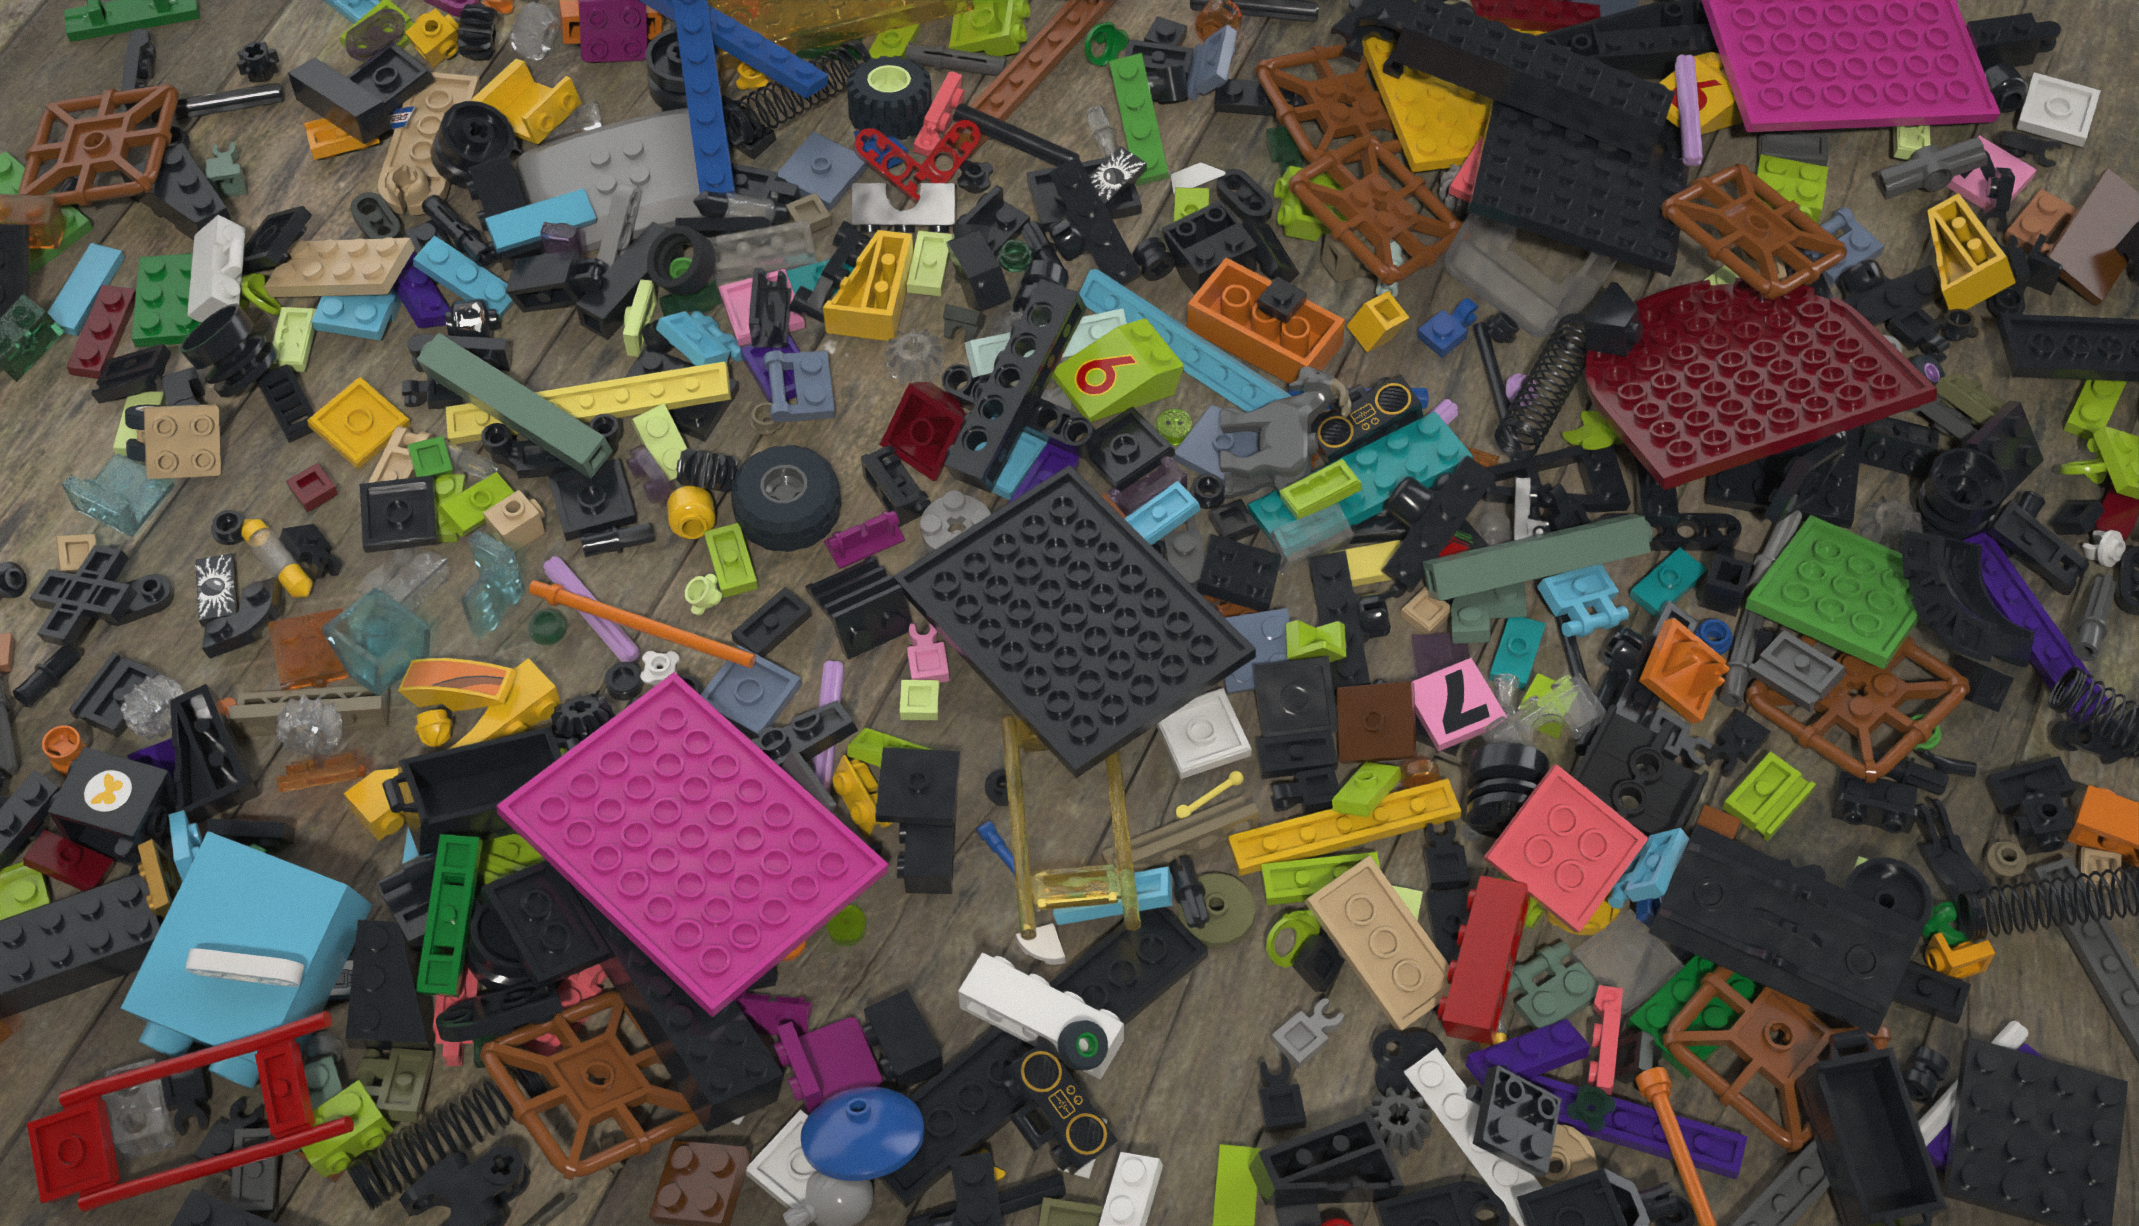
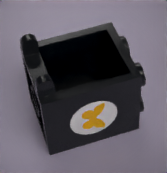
M83 747L78 758L71 762L67 778L60 791L52 796L48 813L63 838L109 857L115 862L132 866L129 876L140 873L138 862H141L138 845L153 839L164 851L166 850L171 840L169 814L176 813L177 789L168 770Z

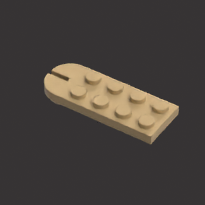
M431 72L434 80L403 103L402 108L415 106L406 126L395 128L378 180L379 194L392 212L404 214L407 205L410 215L425 214L422 209V203L428 196L438 195L442 201L445 200L450 183L439 175L432 164L430 149L444 113L454 104L472 101V98L479 93L481 86L479 76Z

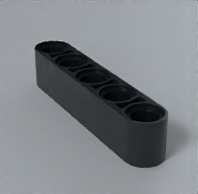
M955 364L945 370L941 379L946 392L956 398L961 407L972 411L978 400V392L981 385L988 381L990 376L983 375L973 378L970 367ZM967 381V384L962 389L957 390V387L962 382ZM1042 398L1039 399L1024 429V432L1079 456L1081 459L1095 456L1102 445L1100 435L1087 418ZM1003 411L995 413L992 417H1000ZM1057 420L1053 427L1045 429L1050 421ZM1088 433L1084 440L1075 442L1079 435Z

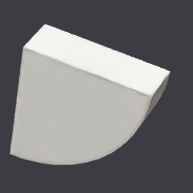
M1053 923L1016 934L1017 944L1026 955L1045 961L1046 964L1050 965L1065 963V955Z

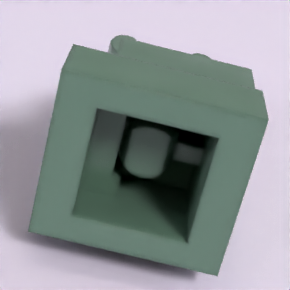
M231 142L229 151L224 153L219 152L217 144H214L212 151L215 158L206 159L207 180L220 198L247 194V183L240 163L235 164L239 157L235 143Z

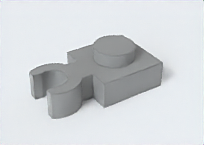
M1327 998L1320 1000L1315 1005L1314 1013L1310 1018L1302 1011H1299L1272 1034L1271 1042L1298 1069L1328 1045L1329 1037L1325 1032H1335L1343 1024L1344 1015L1342 1013H1339L1333 1019H1327L1322 1015L1329 1008L1330 1001Z

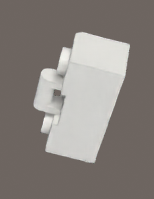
M217 215L194 236L187 316L199 322H203L210 315L233 303L240 304L245 228L220 215Z

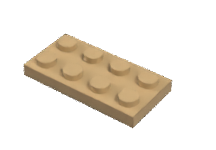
M391 237L384 239L359 238L355 240L292 242L287 250L289 252L288 257L274 269L264 288L269 297L385 295L391 290L415 247L410 238Z
M1370 855L1304 901L1395 1030L1402 1031L1440 1004L1442 996L1448 997L1451 984H1448L1449 964Z

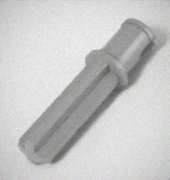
M1799 510L1775 525L1763 553L1755 557L1753 563L1755 568L1745 587L1749 595L1792 540L1802 518Z

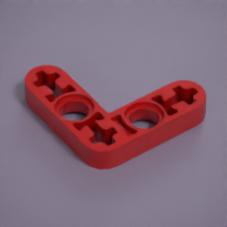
M970 120L958 121L921 165L880 131L872 128L864 129L858 133L854 141V151L874 171L911 201L918 203L920 196L916 193L917 185L911 180L907 186L902 183L908 177L910 171L914 169L917 172L914 174L913 179L918 183H923L924 181L928 183H947L977 146L980 140V131L977 125ZM968 129L971 132L969 138L973 142L965 141L959 147L957 152L963 154L962 157H959L958 153L951 148L959 138V134L956 131L964 132ZM872 137L876 139L875 147L881 153H883L885 147L890 150L884 156L881 164L875 161L879 158V154L874 150L863 151V138L865 140H870ZM949 142L951 147L946 146L945 143ZM941 153L949 155L952 158L953 167L948 171L937 169L934 164L935 156ZM894 157L900 158L905 163V172L898 176L892 175L887 170V161Z

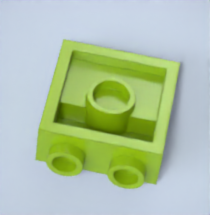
M956 0L949 49L968 52L984 50L987 55L994 56L1018 53L1020 51V43L1027 41V31L1023 22L1024 18L1030 17L1028 1Z
M1761 154L1756 175L1789 202L1794 200L1800 205L1799 210L1818 224L1824 202L1829 167ZM1755 192V195H1756L1759 199H1761L1764 203H1766V204H1767L1769 207H1771L1773 210L1776 209V208H1774L1771 204H1769L1766 200H1764L1761 196H1759V195Z
M1289 166L1282 178H1278L1274 186V197L1281 199L1277 222L1279 225L1284 226L1285 236L1317 242L1321 234H1331V231L1295 194L1291 193L1289 180L1303 168ZM1322 173L1310 180L1312 183L1335 190H1344L1328 173ZM1323 203L1341 222L1344 220L1348 221L1335 206Z

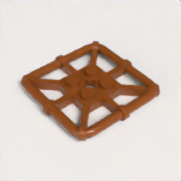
M1346 43L1328 47L1316 45L1310 47L1308 51L1272 57L1267 60L1264 59L1259 61L1255 68L1260 84L1277 111L1276 118L1280 124L1286 126L1301 154L1310 164L1320 159L1321 154L1328 150L1334 138L1353 134L1356 138H1359L1366 134H1371L1370 131L1384 129L1396 134L1390 116L1383 107L1385 104L1379 90L1374 91L1365 77L1369 69L1366 57L1364 56L1356 72L1338 76L1335 75L1327 60L1345 57L1342 55ZM1312 63L1321 79L1306 81L1281 71V69ZM1278 86L1303 96L1307 105L1299 107L1288 105ZM1340 102L1347 103V104H1349L1351 107L1348 108V106H1346L1345 104H1342V103H1340ZM1311 119L1317 120L1325 133L1317 149L1312 146L1299 122ZM1399 139L1381 142L1392 154L1404 152ZM1361 151L1344 160L1342 164L1361 161Z
M171 84L125 91L108 89L104 91V94L48 103L45 106L46 110L40 118L33 144L27 149L25 155L27 164L16 197L17 204L25 211L79 204L83 207L92 205L93 201L134 196L142 192L145 194L149 193L154 189L152 185L158 177L165 147H168L171 142L172 135L170 129L178 103V90ZM139 102L127 112L114 114L115 109L120 108L123 104ZM162 106L156 128L135 131L138 123ZM99 108L96 117L75 120L68 114L70 112ZM55 121L67 127L64 141L48 144ZM151 145L146 167L142 174L127 162L129 150L131 147ZM58 158L57 164L37 179L40 167L45 164L46 160ZM120 170L132 180V182L93 187L96 174L100 172ZM79 176L75 190L46 194L65 178Z
M1371 134L1355 138L1336 150L1330 149L1321 154L1320 159L1299 170L1289 180L1291 193L1295 194L1331 231L1330 236L1336 242L1341 241L1372 273L1380 278L1383 284L1392 285L1394 282L1404 280L1423 267H1431L1437 262L1438 257L1460 244L1467 236L1466 225L1459 221L1425 186L1426 181L1421 176L1416 177L1378 141L1377 136ZM1361 151L1364 178L1358 180L1342 162ZM1377 158L1405 187L1395 191L1388 181L1379 175ZM1326 171L1344 190H1335L1312 183L1310 180ZM1415 195L1441 221L1419 215L1406 200ZM1323 203L1335 206L1348 221L1344 220L1341 222ZM1359 230L1375 246L1376 256L1353 234L1354 231ZM1416 230L1443 239L1431 246H1424L1410 231ZM1395 240L1412 256L1411 259L1398 267L1393 264L1390 244Z
M1737 163L1735 166L1727 167L1707 178L1700 177L1694 180L1690 187L1670 196L1661 205L1662 214L1665 219L1671 220L1683 232L1708 251L1707 255L1712 260L1722 262L1766 299L1774 300L1776 297L1786 295L1803 284H1812L1818 280L1820 274L1838 265L1847 255V249L1843 242L1837 240L1799 210L1800 205L1794 200L1789 202L1757 175L1749 171L1746 165ZM1731 181V183L1736 184L1740 198L1733 199L1720 186ZM1755 192H1756L1759 196H1761L1764 200H1766L1769 204H1771L1774 208H1776V209L1773 210V209H1772L1771 207H1769L1766 203H1764L1761 199H1759V198L1755 195ZM1706 198L1719 209L1692 203L1691 201ZM1693 220L1715 226L1723 238L1717 241ZM1791 220L1794 224H1796V225H1797L1799 228H1801L1803 231L1798 230V229H1797L1795 226H1793L1789 221ZM1737 246L1741 247L1749 258L1757 261L1761 275L1730 250ZM1794 246L1826 255L1812 262ZM1776 256L1780 257L1797 272L1779 281L1773 258Z
M1805 634L1799 638L1812 647L1818 642V640ZM1908 636L1885 670L1844 652L1836 662L1845 666L1846 675L1822 701L1818 700L1814 705V709L1823 716L1813 725L1806 727L1776 707L1798 704L1773 689L1767 690L1769 686L1757 679L1745 691V697L1748 705L1796 737L1798 744L1805 749H1814L1849 774L1864 779L1865 783H1876L1877 778H1881L1889 773L1918 744H1924L1931 738V731L1962 702L1966 694L1969 693L1970 686L1966 677H1963L1955 669L1915 645V640ZM1905 657H1908L1944 681L1906 683L1890 672ZM1850 690H1861L1865 696L1856 695L1851 697ZM1943 698L1921 720L1913 721L1896 710L1906 700ZM1883 722H1886L1905 736L1875 763L1870 734ZM1835 724L1841 726L1858 738L1861 762L1822 736Z
M1718 966L1713 973H1707L1701 979V987L1671 1021L1666 1034L1662 1036L1663 1046L1669 1049V1052L1679 1063L1719 1095L1720 1099L1718 1101L1725 1107L1728 1105L1732 1106L1774 1143L1786 1148L1789 1153L1801 1152L1802 1148L1806 1147L1815 1137L1809 1119L1801 1128L1794 1084L1815 1062H1820L1816 1057L1830 1043L1829 1036L1831 1034L1859 1028H1829L1808 1010L1810 1006L1799 1003L1797 1000L1763 985V991L1751 1004L1726 983L1734 972ZM1713 997H1719L1741 1016L1730 1030L1685 1031ZM1883 1024L1877 1036L1866 1032L1867 1037L1878 1050L1885 1049L1887 1043L1891 1041L1890 1030L1885 1028ZM1769 1029L1774 1033L1779 1029L1785 1033L1783 1041L1787 1045L1775 1044L1771 1040ZM1726 1045L1748 1065L1731 1085L1686 1046ZM1756 1072L1760 1073L1779 1089L1785 1130L1740 1093Z
M618 992L602 993L563 1009V1012L555 1014V1018L549 1022L538 1025L529 1023L515 1029V1031L508 1035L496 1037L482 1046L480 1058L484 1062L487 1072L513 1108L512 1116L519 1125L524 1124L550 1164L558 1172L563 1173V1178L573 1181L574 1177L591 1175L630 1156H643L650 1152L651 1147L700 1124L682 1093L650 1085L640 1071L655 1063H663ZM613 1007L606 1032L581 1043L569 1024ZM622 1011L626 1012L651 1048L632 1056L627 1053L615 1036ZM550 1033L551 1035H556L565 1050L547 1057L514 1047ZM503 1064L543 1074L553 1090L527 1100ZM589 1075H594L597 1079L603 1077L605 1079L603 1085L591 1083ZM646 1102L686 1114L644 1132L629 1109ZM560 1104L565 1105L578 1124L569 1158L564 1154L538 1116V1114ZM613 1117L628 1140L583 1160H579L588 1127Z

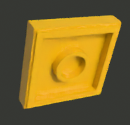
M361 377L357 378L307 420L308 426L357 470L387 446L397 426L406 428L411 426L409 418Z

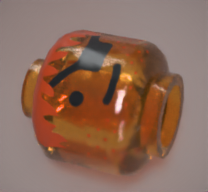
M1210 0L1200 11L1195 21V30L1198 37L1205 43L1207 37L1227 24L1238 33L1243 23L1240 9L1230 0Z

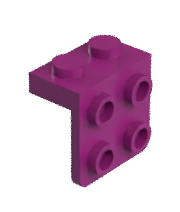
M578 0L580 46L583 61L609 62L640 61L646 59L647 22L646 5L639 0Z
M849 1017L800 1037L797 1036L792 1021L776 1027L780 1042L773 1044L777 1058L781 1067L789 1066L793 1077L787 1080L796 1102L803 1100L808 1115L823 1101L839 1092L858 1087L882 1086L881 1074L856 1018Z

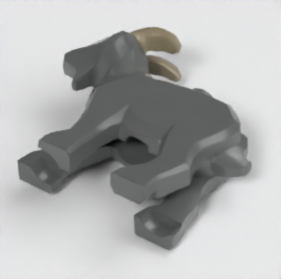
M1305 366L1300 369L1297 381L1289 384L1290 390L1303 391L1304 393L1272 401L1250 412H1242L1231 407L1221 410V429L1223 434L1246 431L1260 433V451L1249 457H1237L1230 451H1220V469L1224 473L1225 499L1252 494L1261 488L1269 486L1276 487L1280 491L1309 476L1312 471V455H1318V438L1316 433H1311V424L1333 401L1339 402V407L1342 408L1341 415L1343 418H1347L1352 408L1347 386L1327 372Z

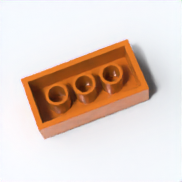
M1225 258L1187 303V328L1202 338L1289 384L1297 381L1300 369L1305 366L1322 371L1343 345L1345 319L1306 299L1304 305L1287 324L1279 321L1257 308V299L1270 286L1272 281Z

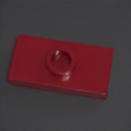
M47 830L41 833L23 857L24 866L84 892L100 887L114 869L113 859Z

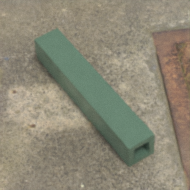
M439 332L432 341L427 342L423 346L420 356L416 359L427 376L592 479L613 452L603 435Z
M1628 514L1422 561L1429 598L1438 601L1650 553L1649 542H1652L1653 534L1649 522L1645 521V516Z

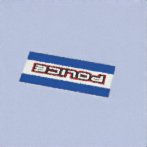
M415 106L395 109L388 114L391 129L405 127Z

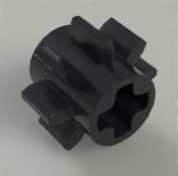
M250 42L243 47L242 51L237 53L240 61L236 64L240 75L247 74L250 82H266L273 77L274 73L279 72L276 64L280 61L276 49L269 50L266 42Z

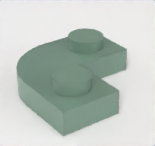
M1525 582L1456 597L1451 606L1453 644L1491 642L1489 619L1527 617Z

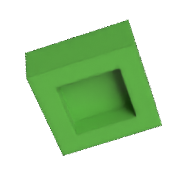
M443 436L407 444L415 477L433 475L434 478L453 472Z

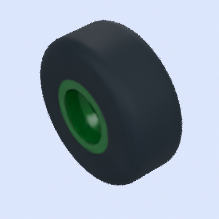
M1092 1021L1072 1022L1059 1035L1058 1053L1061 1060L1071 1069L1078 1071L1094 1069L1104 1061L1107 1055L1108 1040L1106 1034L1098 1024ZM1082 1038L1088 1043V1049L1084 1053L1079 1048V1041Z

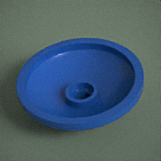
M880 1087L848 1089L823 1101L806 1118L801 1130L802 1151L807 1162L815 1170L828 1177L845 1181L875 1179L898 1170L916 1155L924 1139V1121L917 1105L901 1093Z

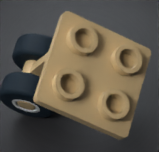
M147 404L131 406L125 410L126 426L137 430V439L131 438L126 442L127 457L134 461L146 462V475L149 479L219 476L221 474L219 408L217 405L161 406Z

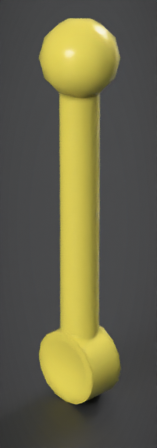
M1239 771L1231 772L1228 777L1229 779L1190 805L1178 806L1176 809L1177 819L1181 820L1191 816L1193 811L1232 785H1241L1244 780L1242 773Z

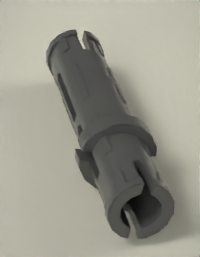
M909 42L906 49V59L914 60L915 64L920 63L921 65L934 66V70L938 71L947 68L998 76L1006 68L1007 63L1006 56L1000 57L948 49L944 44H938L935 47Z

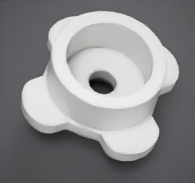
M648 651L643 655L642 659L645 663V668L641 672L640 677L645 684L656 686L673 672L677 674L676 664L679 663L680 658L676 652L669 651L663 654ZM659 665L663 666L662 669H657Z

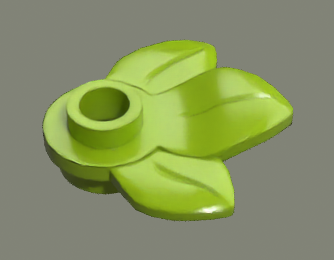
M1582 411L1581 420L1584 426L1562 432V437L1567 442L1573 445H1582V448L1586 450H1598L1612 444L1624 443L1598 411Z

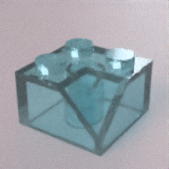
M376 587L322 627V633L348 675L376 696H379L406 674L412 660L426 659L430 655L431 625Z

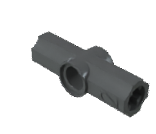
M1979 137L1943 149L1936 145H1928L1916 151L1911 160L1877 171L1878 181L1884 197L1888 199L1925 187L1928 191H1936L1946 187L1954 176L1986 166L1987 155Z

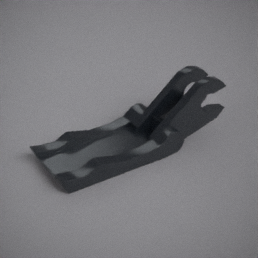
M1932 799L1931 802L1934 808L1929 810L1923 803L1916 804L1919 811L1916 823L1926 841L1925 844L1919 846L1920 854L1955 907H1957L1958 895L1962 890L1972 889L1977 892L1979 888H1984L1989 891L1990 886L1987 884L1983 873L1967 855L1960 837L1957 834H1953L1943 803L1939 799ZM1935 826L1941 836V839H1938ZM1984 892L1979 893V899L1987 897Z

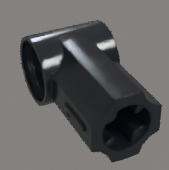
M1184 65L1155 69V72L1147 73L1153 101L1159 100L1160 103L1188 99Z

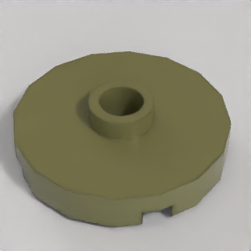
M1222 873L1204 874L1198 877V881L1205 887L1204 900L1210 920L1205 923V927L1202 929L1197 927L1190 928L1187 925L1182 906L1178 903L1177 914L1179 922L1205 947L1210 949H1221L1225 945L1232 943L1235 945L1241 942L1251 931L1256 914L1254 897L1248 887L1237 878ZM1218 904L1222 906L1223 909L1220 911H1213L1212 909H1210V907L1212 905Z

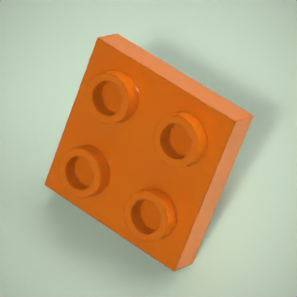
M1671 618L1663 622L1639 682L1691 724L1703 721L1716 687L1721 686L1725 682L1721 675L1727 673L1730 667L1726 665L1727 660L1677 619Z

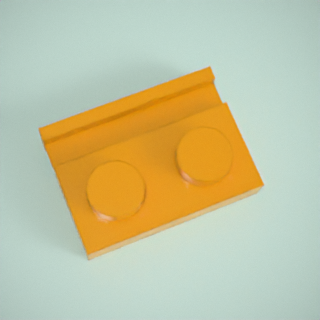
M325 118L304 123L314 160L332 158L340 153L355 149L363 150L371 145L380 143L379 138L376 137L363 144Z

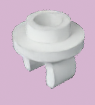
M2109 530L2108 532L2094 531L2092 534L2095 545L2083 544L2085 557L2090 560H2099V563L2106 567H2112L2120 561L2126 549L2121 533L2114 530Z

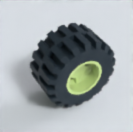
M880 56V58H871L866 63L858 64L856 69L850 72L847 79L849 120L852 121L854 128H859V132L872 128L880 131L886 137H892L893 135L895 138L903 139L907 135L919 133V129H922L924 118L932 104L930 74L924 70V66L920 63L915 64L914 60L909 58L902 59L901 56Z

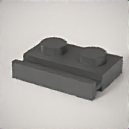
M1785 630L1760 654V659L1755 664L1752 663L1749 666V672L1752 677L1809 712H1812L1818 700L1822 701L1846 675L1845 666Z

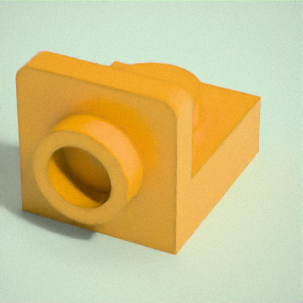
M1940 932L1932 936L1926 948L1925 958L1931 970L1960 980L1987 971L1996 953L1989 940L1973 944L1972 941L1964 942L1951 950L1943 934Z

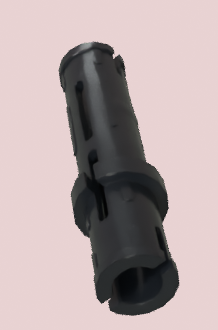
M430 195L423 201V212L453 239L454 246L460 252L467 253L480 267H485L493 261L495 257L494 250L481 239L479 231L473 226H468L438 195Z

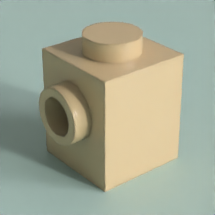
M520 490L483 512L489 534L508 556L545 534L541 520L545 517L542 508L535 499L528 500Z

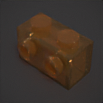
M0 194V224L29 225V248L59 249L66 220L55 196Z

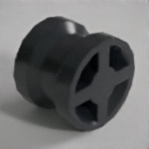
M1158 237L1145 239L1133 251L1135 262L1137 265L1142 266V273L1149 281H1157L1164 278L1175 266L1173 256L1169 252H1165L1166 245Z

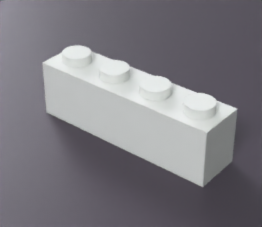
M982 952L958 990L960 1009L1035 1047L1046 1040L1059 1059L1061 1058L1058 1053V1038L1061 1031L1068 1024L1082 1020L1098 1024L1105 1032L1108 1040L1107 1055L1098 1067L1083 1071L1100 1080L1124 1041V1023L1115 1014L1105 1009L1098 1011L1086 1005L1078 995L1068 991L1062 993L1050 987L1049 983L1036 974H1029L1028 976L1016 970L1011 962L999 956L993 958ZM1082 1038L1079 1041V1048L1084 1053L1088 1049V1043Z

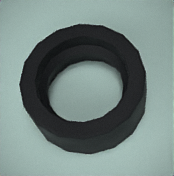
M679 225L667 228L659 234L650 246L647 256V271L651 280L668 292L680 296L694 294L703 288L713 275L716 264L715 249L711 241L690 227ZM692 243L694 255L690 266L681 276L671 279L669 266L673 255L684 244Z

